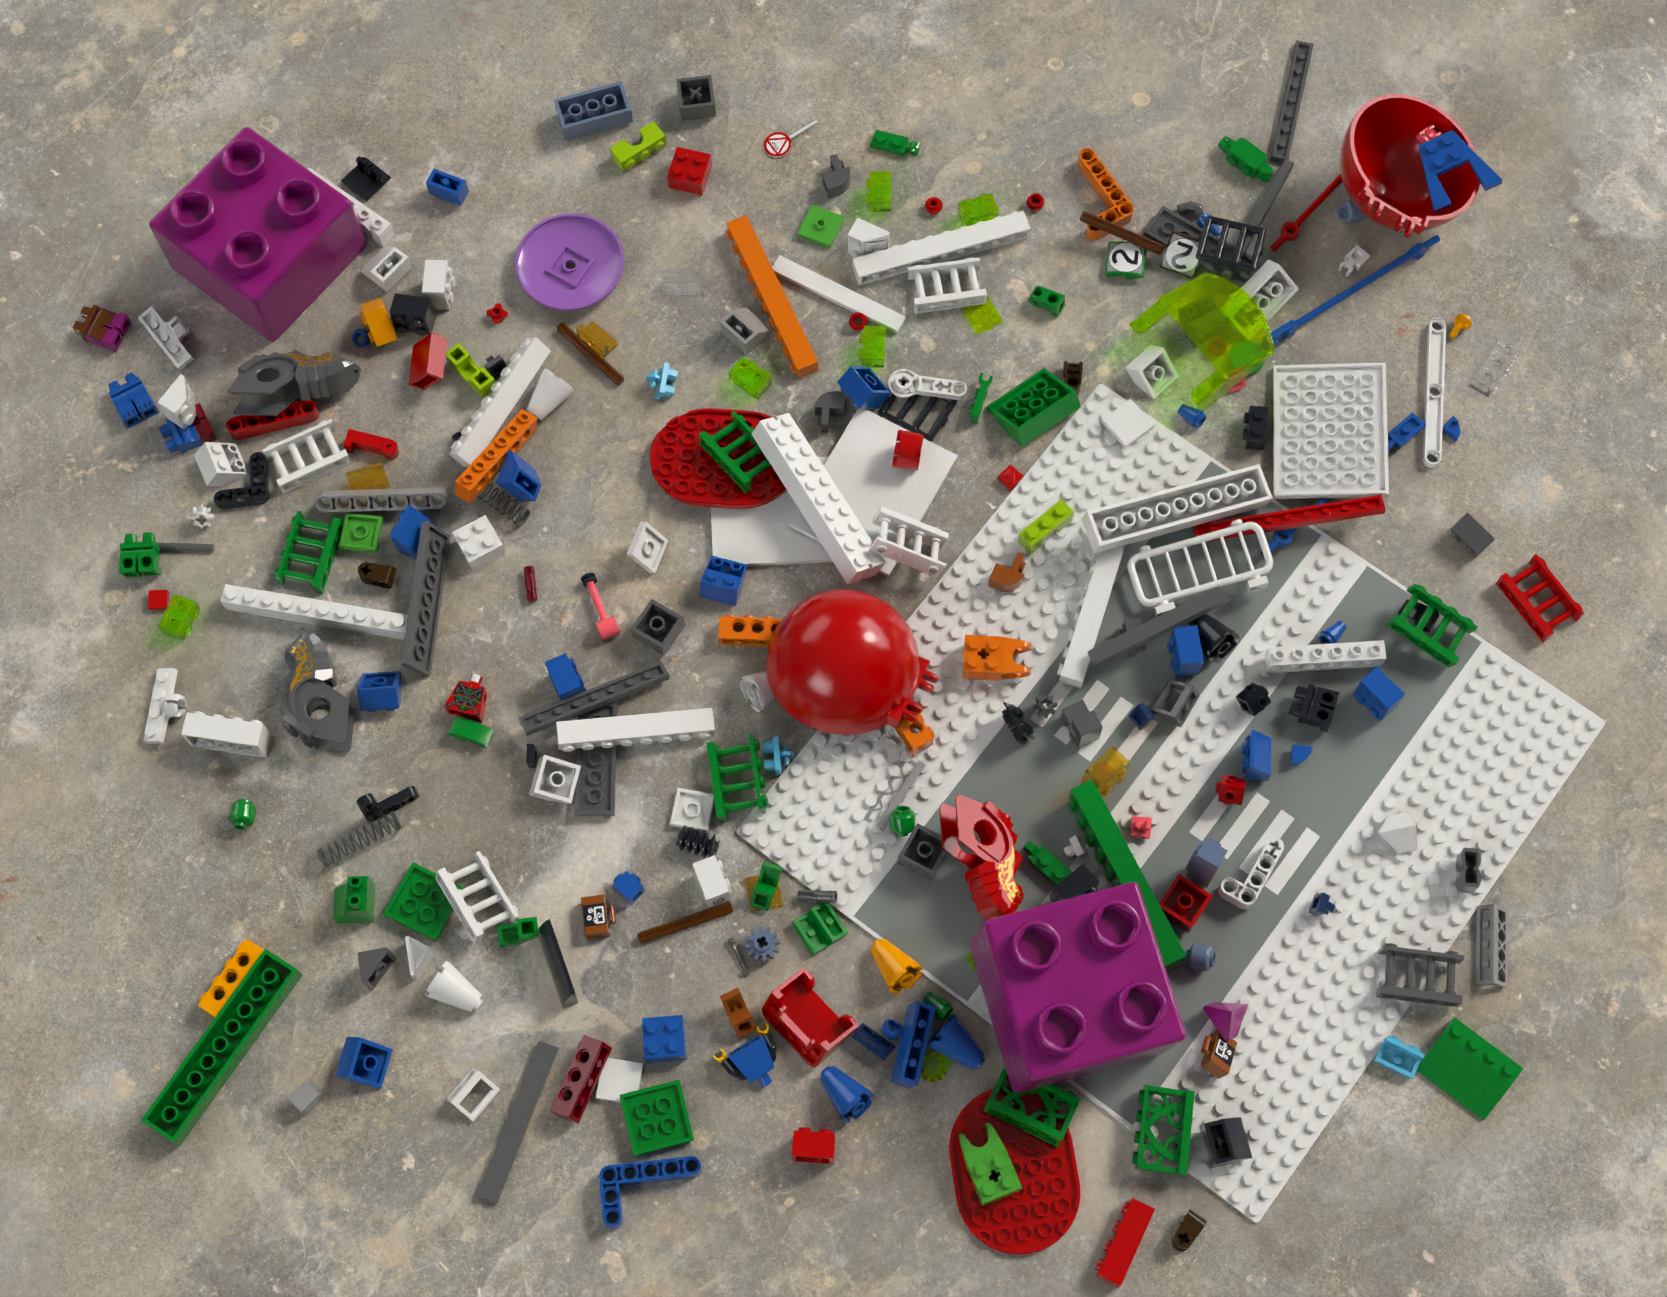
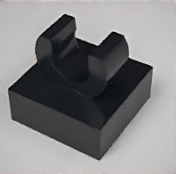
M491 355L485 359L488 362L485 364L488 373L496 380L501 376L502 370L507 367L503 358L500 355L495 358Z

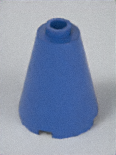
M953 1014L947 1019L949 1023L941 1025L932 1036L928 1046L971 1070L973 1068L978 1069L985 1061L983 1058L985 1054L958 1017Z
M828 1066L821 1072L820 1081L844 1123H850L849 1119L852 1117L859 1118L873 1103L870 1100L871 1097L875 1098L872 1091L837 1067Z

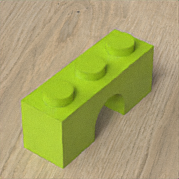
M654 121L639 129L640 140L642 141L639 145L632 146L623 139L610 147L611 158L622 172L632 169L640 161L648 159L650 155L661 151L667 146L666 136Z
M459 343L446 352L448 365L482 399L488 396L492 391L491 387L495 383V379L483 367L479 368L472 360L471 355Z
M1062 499L1059 500L1019 533L1018 543L1031 555L1045 543L1046 538L1053 531L1057 530L1059 532L1072 522L1074 511Z

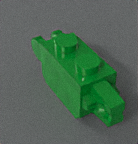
M1225 136L1220 140L1218 147L1226 154L1225 159L1230 165L1237 167L1245 176H1249L1252 179L1257 177L1264 183L1271 180L1273 168L1266 163L1267 155L1245 138H1239L1237 141H1234Z

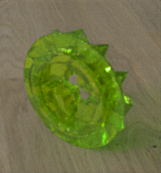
M928 1049L925 1053L920 1076L927 1081H939L947 1075L949 1061L945 1055L933 1049ZM932 1057H934L935 1064L939 1066L935 1068L933 1074L930 1067L924 1066L930 1064Z

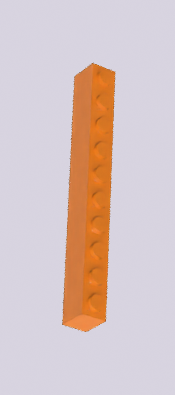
M747 215L727 222L726 237L729 241L732 240V248L735 255L740 257L739 263L743 270L746 269L747 280L749 284H753L754 294L762 302L760 303L761 309L764 314L767 313L769 317L767 318L768 323L776 331V340L783 345L782 351L785 358L790 360L789 366L793 373L796 372L798 378L818 371V360Z

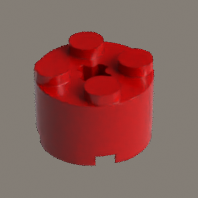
M898 430L896 441L900 442L895 444L894 455L897 456L893 457L892 467L918 471L924 434Z

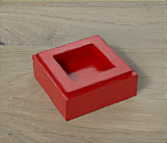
M149 590L148 609L168 610L169 591Z

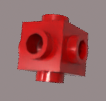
M1222 775L1220 782H1217L1215 787L1218 801L1226 805H1242L1246 789L1245 779L1234 775Z

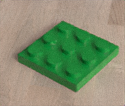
M413 862L383 915L437 942L454 910L435 879L436 873ZM454 883L457 889H464V887Z
M680 1080L619 1095L634 1156L694 1141Z

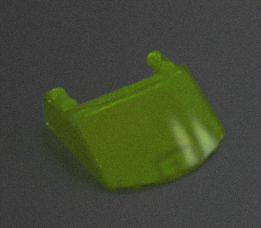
M1206 272L1157 298L1158 301L1129 324L1137 335L1138 333L1146 332L1165 315L1169 314L1216 369L1212 375L1194 388L1191 393L1193 402L1201 411L1206 410L1274 354L1271 330L1264 314L1255 301L1231 281Z

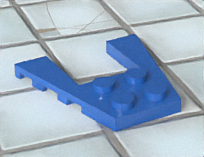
M1453 130L1422 143L1418 147L1434 214L1452 205L1437 176L1461 165L1469 163L1485 191L1502 184L1503 180Z

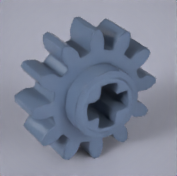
M759 926V932L756 933L752 929V937L746 936V940L750 943L745 945V949H751L748 952V956L755 955L756 962L761 957L763 962L766 963V957L769 956L771 959H774L773 952L779 953V948L776 945L780 944V940H774L777 937V933L770 934V927L763 931L762 927ZM766 941L767 946L760 948L759 942Z

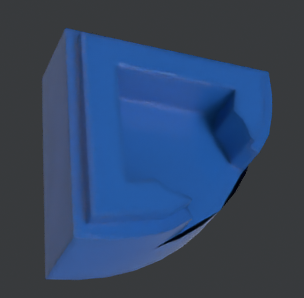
M1452 416L1443 427L1442 432L1456 442L1460 436V426L1458 420Z
M1293 744L1290 765H1298L1305 761L1311 754L1312 747Z

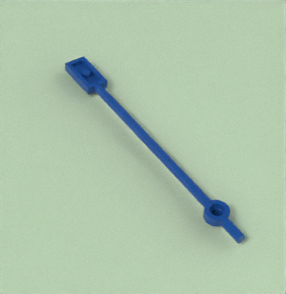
M1435 235L1424 243L1419 242L1401 257L1295 321L1293 319L1267 334L1263 337L1260 346L1265 351L1270 347L1271 349L1275 348L1283 339H1290L1295 334V329L1406 261L1421 259L1425 255L1424 251L1439 242L1440 237Z
M1412 412L1388 433V451L1394 446L1400 450L1421 432L1426 424ZM1322 498L1315 505L1326 504L1333 498ZM1299 527L1275 531L1273 541L1268 544L1270 552L1277 546H1288L1292 541L1293 533Z

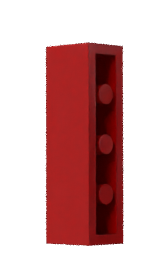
M1131 1198L1129 1202L1125 1201L1121 1209V1213L1124 1215L1121 1221H1116L1112 1229L1115 1235L1112 1240L1108 1239L1103 1249L1107 1253L1104 1259H1099L1095 1270L1098 1271L1097 1278L1117 1288L1122 1285L1155 1211L1154 1208L1134 1198Z

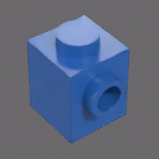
M625 871L623 874H618L613 880L614 890L630 905L645 892L643 885L640 884L641 879L634 873L629 874Z

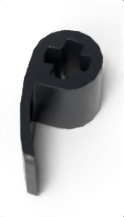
M1409 599L1405 601V603L1399 610L1398 615L1402 613ZM1417 602L1408 618L1415 620V625H1417L1428 606ZM1434 610L1425 625L1424 632H1430L1440 617L1436 610Z

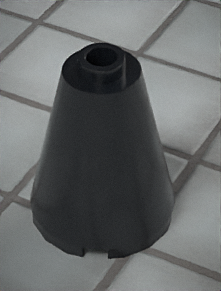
M1208 614L1188 622L1189 626L1197 625L1201 648L1210 662H1217L1215 659L1218 657L1221 659L1225 658L1237 645L1235 641L1236 638L1239 639L1238 634Z

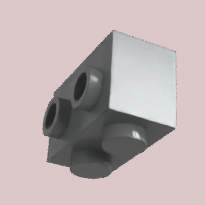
M1468 512L1450 529L1452 532L1451 536L1458 543L1462 541L1466 545L1464 549L1472 556L1475 554L1478 557L1495 540Z

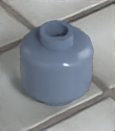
M1352 200L1342 202L1338 208V217L1345 224L1359 223L1364 218V214L1358 210Z
M1192 944L1190 950H1186L1185 962H1188L1190 969L1208 971L1211 967H1214L1216 952L1212 950L1211 946Z

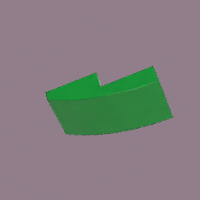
M456 716L448 734L463 742L468 740L480 747L486 748L494 730L480 723Z

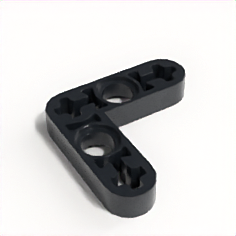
M255 452L250 456V487L220 490L215 493L213 499L218 508L262 505L268 502L270 498L268 460L263 453ZM259 458H261L262 460L260 461L261 469H258V466L256 464ZM257 475H264V479L261 482L255 481ZM259 492L263 493L261 498H258ZM244 493L247 495L245 500H237L239 494ZM225 496L226 499H224V502L221 503L220 500H222V497Z
M410 786L379 803L372 793L361 796L357 799L356 803L370 823L377 821V818H383L384 814L389 815L392 810L396 811L415 801L419 797V793L415 786Z

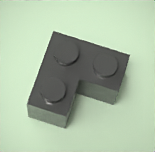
M1084 700L1065 707L1061 711L1060 721L1063 727L1068 728L1070 732L1068 734L1073 744L1076 743L1078 748L1100 738L1103 726L1095 711L1089 712Z

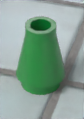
M932 992L927 993L923 999L926 1004L936 1007L934 1015L938 1019L941 1018L944 1021L953 1012L950 1002L934 995Z

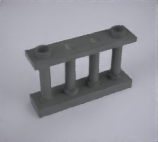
M1386 943L1379 949L1378 954L1386 955L1385 983L1376 989V997L1450 1007H1459L1462 1004L1463 995H1457L1454 988L1455 965L1460 964L1464 960V955H1458V952L1455 951L1441 953L1401 948L1393 943ZM1395 956L1407 957L1406 981L1403 988L1395 987V984H1393ZM1415 958L1427 960L1426 988L1423 990H1417L1414 986ZM1435 961L1447 962L1446 991L1444 993L1436 992V989H1434Z

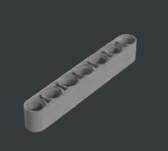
M443 488L324 491L318 497L316 507L321 512L405 510L407 505L412 506L416 510L441 509L448 499V493ZM415 496L423 497L424 502L417 501ZM434 496H441L443 501L435 500ZM378 497L385 498L386 503H381ZM397 497H403L405 499V502H399L397 500ZM341 498H346L349 504L342 503ZM359 498H365L368 501V503H362L359 500ZM322 499H328L330 501V504H324L322 502Z

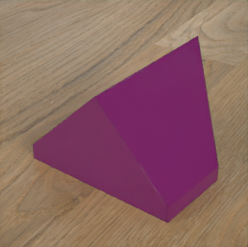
M1212 1002L1205 1005L1203 1010L1227 1042L1237 1037L1248 1004Z

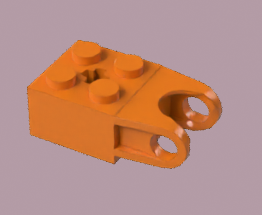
M965 635L962 679L1001 681L1002 679L1028 677L1031 674L1030 668L1017 664L1013 657L1016 654L1031 651L1032 645L1027 641L1007 637Z

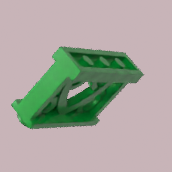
M1004 1066L984 1112L1059 1148L1081 1099L1071 1091H1064L1058 1088L1056 1084L1019 1094L1010 1092L1005 1085L1008 1074ZM1001 1088L1007 1096L999 1102L995 1098ZM1038 1094L1044 1103L1046 1111H1037L1030 1117L1025 1115V1106L1019 1097ZM1012 1101H1015L1019 1105L1020 1110L1017 1111L1012 1108V1106H1016V1104ZM1058 1101L1068 1105L1067 1113L1055 1114V1111H1060L1063 1108L1057 1105ZM1046 1116L1047 1118L1043 1117L1044 1123L1037 1120V1117ZM1056 1119H1066L1061 1131L1055 1129Z
M1144 1085L1143 1090H1139L1138 1102H1141V1110H1137L1136 1115L1139 1131L1135 1130L1134 1143H1137V1152L1133 1151L1132 1164H1135V1170L1180 1177L1187 1175L1195 1091ZM1152 1095L1161 1096L1165 1107L1161 1108V1104L1157 1100H1155L1157 1103L1156 1107H1151L1149 1098ZM1167 1096L1183 1098V1102L1169 1105ZM1148 1111L1153 1115H1151V1117L1146 1121V1114ZM1171 1112H1173V1117L1175 1115L1180 1116L1179 1122L1172 1120ZM1166 1115L1169 1124L1173 1128L1180 1130V1135L1170 1137L1162 1146L1152 1133L1151 1126L1162 1116ZM1144 1134H1145V1136H1146V1138H1147V1140H1148V1142H1149V1143H1147V1144H1145V1145H1143V1144H1144ZM1171 1142H1176L1178 1148L1174 1150L1172 1149V1147H1170V1150L1168 1151V1145ZM1150 1150L1152 1153L1150 1158L1154 1157L1158 1152L1160 1157L1157 1162L1150 1164L1145 1161L1144 1152ZM1166 1158L1177 1164V1168L1159 1165Z

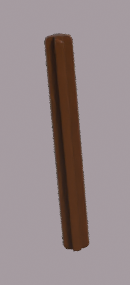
M1083 211L1080 216V221L1158 255H1161L1164 250L1163 244L1089 212Z
M564 322L557 326V331L616 385L619 386L624 382V377Z
M727 902L639 932L637 937L640 944L731 914L733 908L731 903Z

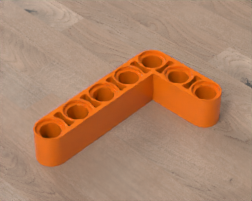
M1090 148L1082 149L1079 153L1078 167L1108 208V210L1096 216L1105 220L1113 221L1112 223L1121 227L1131 222L1134 207L1096 153ZM1087 224L1086 236L1090 240L1095 241L1110 234L1100 229L1093 230L1092 228L1096 227Z

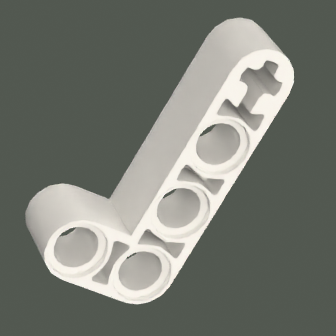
M1276 837L1267 841L1244 884L1231 877L1225 878L1218 888L1220 897L1240 909H1250L1284 850L1283 841ZM1272 846H1275L1276 850L1273 855H1268ZM1260 862H1266L1269 868H1262ZM1251 879H1258L1260 885H1253ZM1224 885L1231 886L1233 892L1225 891ZM1248 895L1251 902H1244L1241 896Z

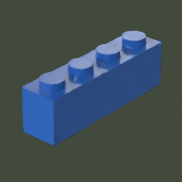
M920 1001L908 1005L890 1083L906 1088L918 1086L936 1007Z

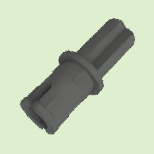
M816 888V890H799L797 893L799 901L815 902V904H836L838 897L837 891H823L819 888Z

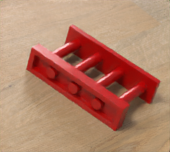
M1536 553L1528 562L1531 566L1514 577H1510L1507 573L1501 575L1496 585L1541 642L1544 643L1553 635L1552 628L1571 616L1577 622L1584 612L1581 605L1573 600L1549 570L1544 559L1540 558ZM1534 572L1543 580L1525 592H1521L1517 587L1518 582ZM1548 587L1554 596L1539 606L1533 607L1528 599ZM1560 601L1566 611L1551 621L1545 622L1540 613Z

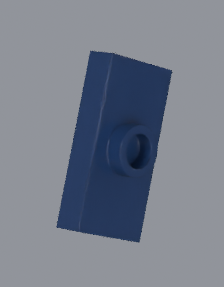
M864 1023L851 1036L884 1061L896 1047Z

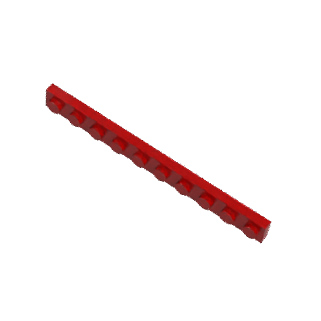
M1376 495L1203 523L1193 526L1194 537L1232 527L1231 522L1241 519L1243 523H1257L1266 533L1385 514L1386 508L1382 496ZM1251 529L1242 531L1243 536L1256 534ZM1235 533L1228 536H1224L1223 538H1235L1239 537L1238 533Z

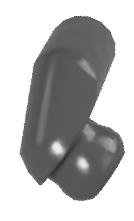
M1190 201L1177 205L1179 214L1187 211H1194L1195 216L1204 214V207L1200 203Z

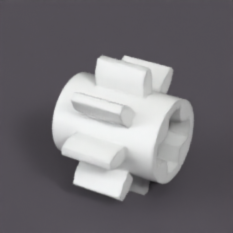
M203 504L199 508L193 507L192 511L194 514H190V519L194 520L193 526H200L201 529L206 525L211 526L210 520L214 519V514H210L211 508L203 507Z

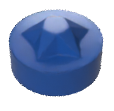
M893 1019L886 1020L881 1027L882 1034L891 1040L898 1039L903 1030L901 1024Z

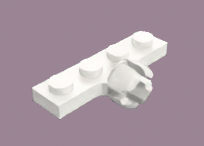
M152 306L138 317L180 371L194 360L182 344L183 338L190 332L183 320L175 316L169 322H165Z
M174 668L157 669L143 742L147 744L164 743L169 718L180 717L186 712V709H179V707H187L185 697L180 694H174L178 670Z

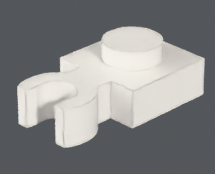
M1356 245L1345 256V261L1340 264L1338 270L1341 271L1343 268H1347L1348 271L1345 276L1348 277L1352 274L1353 268L1358 271L1370 259L1371 255Z

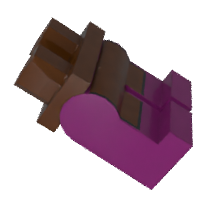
M94 304L92 308L83 306L80 315L86 320L84 323L76 321L73 325V330L81 335L83 340L117 352L123 340L122 336H125L131 325L127 314L121 312L120 314L114 313L105 308H99V306Z

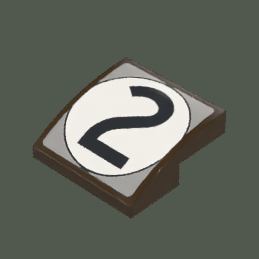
M1173 230L1160 267L1194 279L1200 260L1196 259L1200 241L1195 237Z

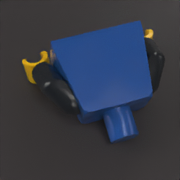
M764 1023L765 1031H761L759 1026H757L758 1036L727 1055L723 1049H719L723 1053L721 1058H717L713 1054L714 1059L721 1063L729 1075L741 1081L748 1080L753 1082L757 1079L762 1088L772 1082L767 1072L774 1068L773 1063L776 1060L777 1051L776 1043L771 1033H769V1025L767 1023Z

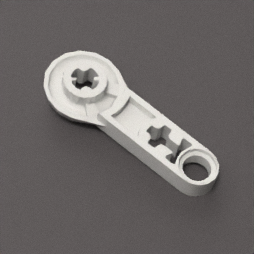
M906 369L894 371L888 380V387L891 393L900 398H908L917 394L961 400L966 396L967 386L961 381L919 376ZM902 380L906 381L905 386L901 385ZM938 385L942 386V391H938ZM960 387L963 389V393L956 394L953 389Z

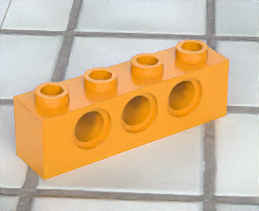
M249 939L241 942L233 958L228 959L225 963L222 973L213 979L212 986L208 992H204L201 995L198 1006L215 1018L264 949ZM249 958V963L241 967V962ZM237 975L236 981L229 983V978ZM224 992V997L221 1000H216L217 994Z

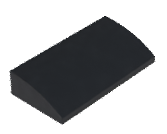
M550 919L546 920L538 929L539 940L562 1007L566 1008L577 1004L578 1000Z

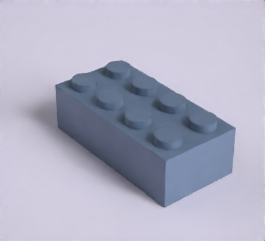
M622 81L554 100L556 113L565 140L633 122L632 111Z

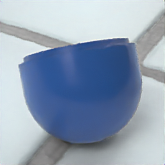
M357 329L354 331L352 340L357 347H365L370 344L368 330ZM362 334L364 339L362 343H359L358 337Z

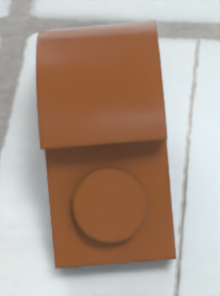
M1017 553L1011 568L996 563L989 578L988 586L1003 592L1013 591L1020 587L1025 575L1023 574L1026 566L1024 562L1025 555Z
M738 988L720 996L725 1012L738 1038L757 1030Z

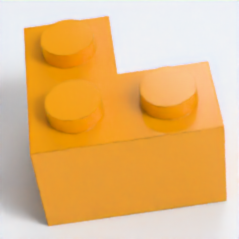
M381 297L360 305L362 310L359 313L364 326L368 325L370 328V332L367 333L371 343L375 342L376 346L379 347L397 340Z

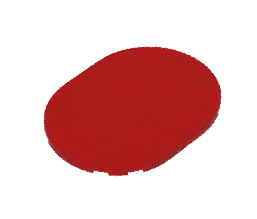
M703 408L691 410L679 417H674L657 433L651 446L650 465L654 479L667 495L679 502L692 506L749 509L774 501L787 489L771 465L752 478L751 490L745 494L701 447L698 436L703 431L713 436L732 423L731 413L733 411L738 415H742L746 424L754 429L761 420L771 418V416L755 411ZM736 428L717 441V444L720 448H724L743 434ZM748 440L730 452L728 456L732 460H736L755 446ZM758 453L742 464L740 469L743 472H748L766 460V458L761 453Z
M1007 1087L1010 1092H1013L1011 1087ZM1001 1088L995 1098L999 1102L1007 1096ZM991 1089L978 1095L962 1109L951 1131L949 1156L957 1206L970 1232L988 1247L1013 1255L1036 1253L1052 1246L1064 1236L1072 1225L1079 1208L1080 1181L1071 1132L1068 1127L1058 1148L984 1112L993 1091ZM1038 1094L1019 1097L1025 1106V1115L1030 1117L1037 1111H1046L1044 1103ZM1012 1101L1016 1104V1106H1012V1108L1017 1111L1020 1110L1019 1105L1015 1101ZM1039 1116V1117H1037V1120L1040 1121V1122H1042V1123H1044V1120H1043L1042 1118H1043V1117H1044V1118H1047V1117H1046V1116ZM1056 1119V1130L1061 1131L1065 1119ZM990 1123L1007 1150L1022 1189L1020 1192L982 1207L966 1169L959 1135L964 1133L973 1146L982 1147L988 1142L985 1124ZM991 1173L989 1179L990 1181L994 1180V1182H997L999 1176Z

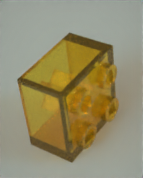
M1112 746L1085 771L1081 783L1083 784L1092 779L1100 795L1106 797L1113 790L1112 786L1116 782L1120 784L1127 777L1126 773L1129 771L1128 766L1130 762Z

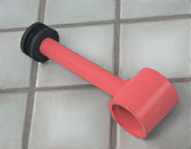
M595 573L584 574L581 577V581L584 587H588L600 617V621L596 622V626L602 641L619 635L620 631L614 616L607 617L595 583H597Z

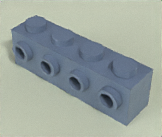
M1206 838L1203 844L1199 842L1185 868L1189 870L1186 877L1207 888L1228 850L1221 847V844L1213 839L1209 840Z

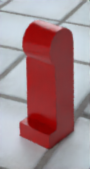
M352 429L348 430L343 444L346 452L352 454L354 449L384 455L388 460L396 459L399 455V449L394 440Z

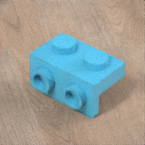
M1390 1036L1382 1039L1373 1062L1404 1077L1413 1079L1420 1060L1424 1058L1425 1054L1421 1053V1050L1413 1045L1406 1046L1402 1044V1041L1397 1037Z

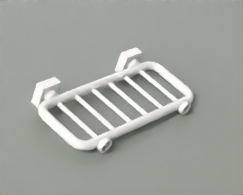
M1241 519L1231 522L1232 527L1151 549L1150 545L1139 548L1140 553L1131 556L1127 563L1128 572L1138 601L1144 606H1156L1154 613L1158 617L1175 608L1174 602L1170 601L1209 591L1218 586L1223 587L1248 580L1246 585L1248 593L1267 588L1269 583L1267 576L1262 575L1269 573L1272 569L1273 558L1263 529L1257 523H1243ZM1250 529L1256 532L1266 561L1264 567L1255 570L1242 535V531ZM1235 533L1239 535L1251 570L1237 575L1235 574L1223 538ZM1220 538L1232 576L1217 580L1205 542ZM1200 543L1202 544L1214 580L1202 585L1198 584L1187 547ZM1182 548L1195 587L1180 590L1168 553ZM1165 554L1177 592L1163 596L1150 557ZM1147 560L1158 597L1147 599L1144 596L1135 569L1137 561Z

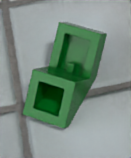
M763 862L758 882L753 889L750 906L769 911L783 867Z
M537 917L517 919L516 924L497 926L500 947L520 945L539 937Z

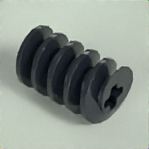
M684 825L679 833L676 846L679 845L680 850H684L687 846L688 853H691L694 849L695 855H699L702 851V857L705 858L708 854L709 857L716 856L720 840L716 841V835L709 839L708 832L702 837L701 830L694 834L693 827L687 832L686 825Z

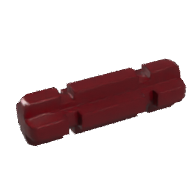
M531 565L525 566L527 601L535 602L537 601L534 567Z

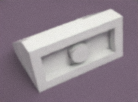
M472 1067L446 1099L474 1122L499 1093L500 1089L479 1070ZM481 1079L491 1089L474 1110L469 1113L460 1103Z

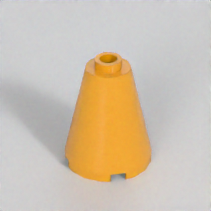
M877 939L873 942L871 954L889 991L893 995L901 994L900 990L904 987L908 990L922 976L920 970H923V967L886 939Z

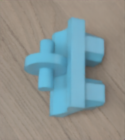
M664 362L663 367L659 370V375L658 370H653V373L648 374L646 377V381L651 383L650 387H656L654 399L660 400L662 396L671 398L674 395L675 386L667 385L666 382H675L678 371L669 368L670 363Z
M776 736L772 737L773 741L762 743L763 755L774 754V759L764 760L765 772H776V776H781L780 760H783L784 765H790L789 759L794 758V752L788 751L787 745L782 746V752H780L779 739Z

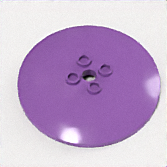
M570 213L547 218L528 231L518 247L515 267L522 288L534 301L554 310L577 311L596 305L612 293L623 273L624 255L618 237L605 223L591 216ZM570 263L576 265L573 269L566 268Z

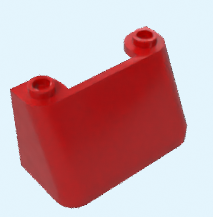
M803 967L770 993L762 1007V1014L810 1066L817 1067L855 1032L859 1024L852 1016L847 1014L839 1018L813 991L815 986L814 976Z

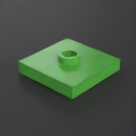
M811 205L797 235L803 239L831 248L845 217Z
M345 513L339 549L377 553L384 520L383 516Z

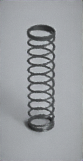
M464 467L463 469H461V471L458 473L456 479H457L468 467ZM493 484L487 486L482 497L477 496L478 499L482 498L484 503L488 502L490 507L494 506L496 511L500 510L502 515L506 514L507 519L512 518V522L516 523L517 526L524 524L530 515V509L524 508L519 513L522 508V504H519L515 508L512 517L507 516V513L514 508L516 500L509 504L506 513H502L501 510L510 501V496L504 499L500 509H496V505L505 495L504 492L498 495L494 505H490V501L497 495L499 488H495L489 500L484 501V497L492 490ZM518 514L516 521H514L513 517Z
M390 811V814L395 822L396 827L393 825L389 817L386 814H384L389 831L384 826L382 821L379 818H377L382 835L377 830L375 825L372 822H370L375 839L370 834L368 829L363 825V830L365 832L368 843L363 838L359 830L356 829V834L358 836L361 847L354 839L352 834L349 833L348 835L351 840L353 849L347 843L345 838L341 837L346 853L340 847L338 842L334 840L339 857L335 854L331 846L327 844L332 861L328 858V856L322 848L317 849V854L321 862L323 863L324 867H329L327 860L332 865H334L335 862L332 853L339 861L342 860L339 849L346 857H349L346 845L355 854L356 849L353 841L359 847V849L363 850V844L360 837L366 843V845L370 846V840L367 833L374 842H377V836L374 829L379 834V836L384 839L385 836L381 825L386 830V832L389 835H391L392 832L388 821L396 831L402 829V826L394 811Z

